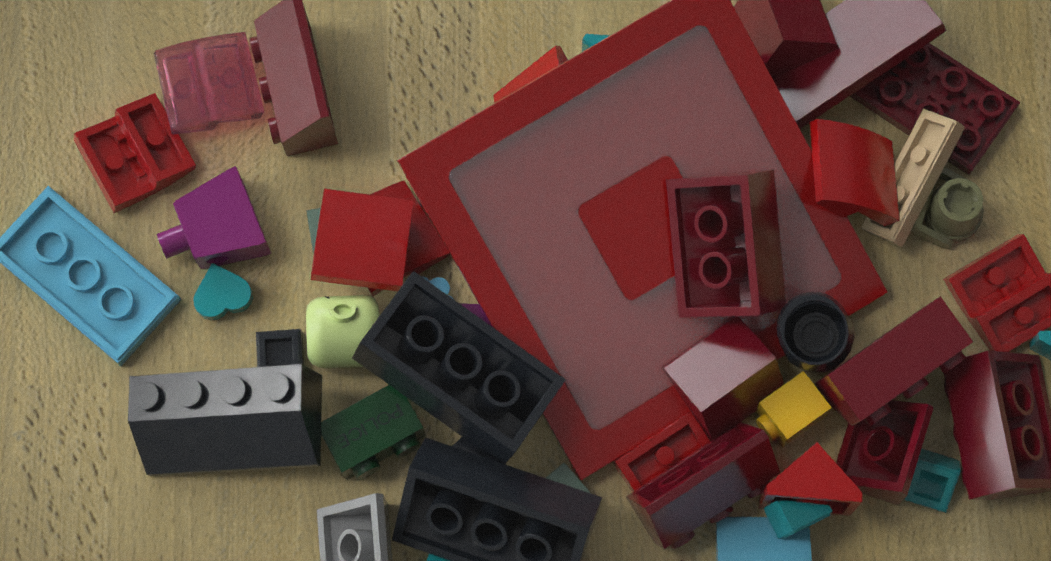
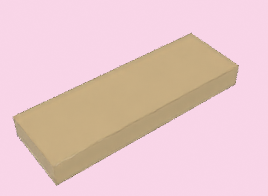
M923 109L894 164L900 221L883 226L866 217L861 228L870 234L903 247L965 127L958 121Z

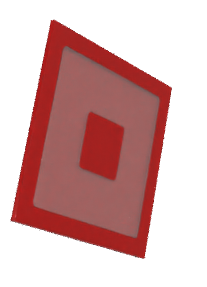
M670 0L396 160L491 326L566 379L542 415L580 480H583L637 447L690 412L662 369V366L732 317L679 318L666 180L774 169L786 303L802 293L821 292L836 299L843 306L848 316L888 293L848 217H841L816 203L812 151L730 0ZM782 309L761 316H739L777 360L785 356L776 330L777 319Z

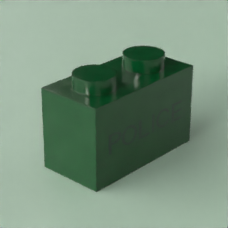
M390 385L321 422V435L346 480L355 476L356 480H361L372 475L381 468L380 461L393 454L397 458L410 454L421 446L419 440L426 436L425 430L407 397Z

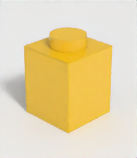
M802 371L759 402L758 410L756 411L759 417L756 419V423L760 429L765 431L771 442L777 439L781 446L785 447L825 418L832 407L807 374Z

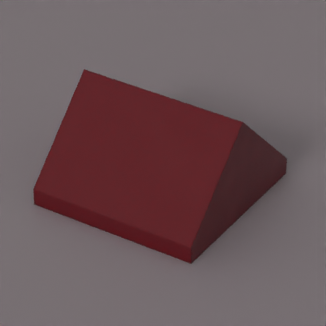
M738 0L734 5L739 18L772 78L839 49L821 0Z
M732 316L661 367L710 441L756 412L759 402L784 385L776 357L739 316Z
M891 400L887 404L892 411L871 426H868L865 420L853 426L848 423L836 463L863 494L895 505H899L908 495L934 409L929 404Z

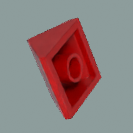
M816 442L766 486L759 499V509H764V507L777 500L830 505L833 511L830 514L851 516L862 503L863 493L820 444Z

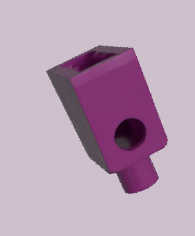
M236 166L229 168L177 199L173 205L181 224L157 234L166 259L191 249L192 255L200 269H208L212 263L222 266L272 254Z

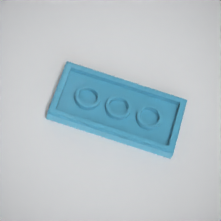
M49 186L0 237V263L120 366L127 361L181 301V298Z

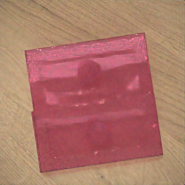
M245 32L210 36L155 50L154 59L172 135L214 130L218 123L253 120L262 117L264 108Z

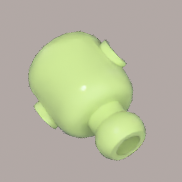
M368 295L324 296L310 301L306 308L307 356L309 361L319 368L364 367L352 359L361 340L381 315L379 314V306L376 299Z

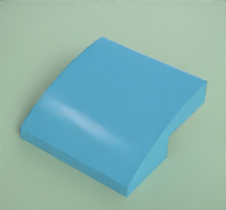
M725 517L716 522V561H812L810 527L784 539H778L768 517Z

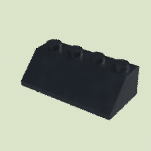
M414 271L361 340L352 359L492 459L506 464L515 454L566 380Z
M303 364L129 376L128 424L146 475L161 476L321 466L322 375Z
M425 437L408 469L392 541L450 561H582L602 497Z

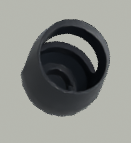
M806 292L793 297L782 308L777 319L776 330L779 343L789 363L797 368L812 373L826 372L835 369L843 363L851 352L855 338V327L843 306L836 299L825 293Z

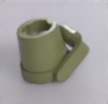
M944 167L939 178L947 183L935 190L934 186L911 232L941 248L950 249L953 243L969 239L978 230L983 221V195L974 182Z

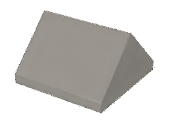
M375 493L317 509L320 561H393L388 502L383 494Z

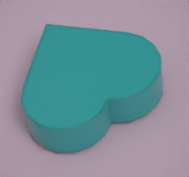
M212 263L195 292L193 298L194 307L204 319L210 321L218 320L224 317L227 312L241 313L248 309L253 300V291L248 282L242 277Z

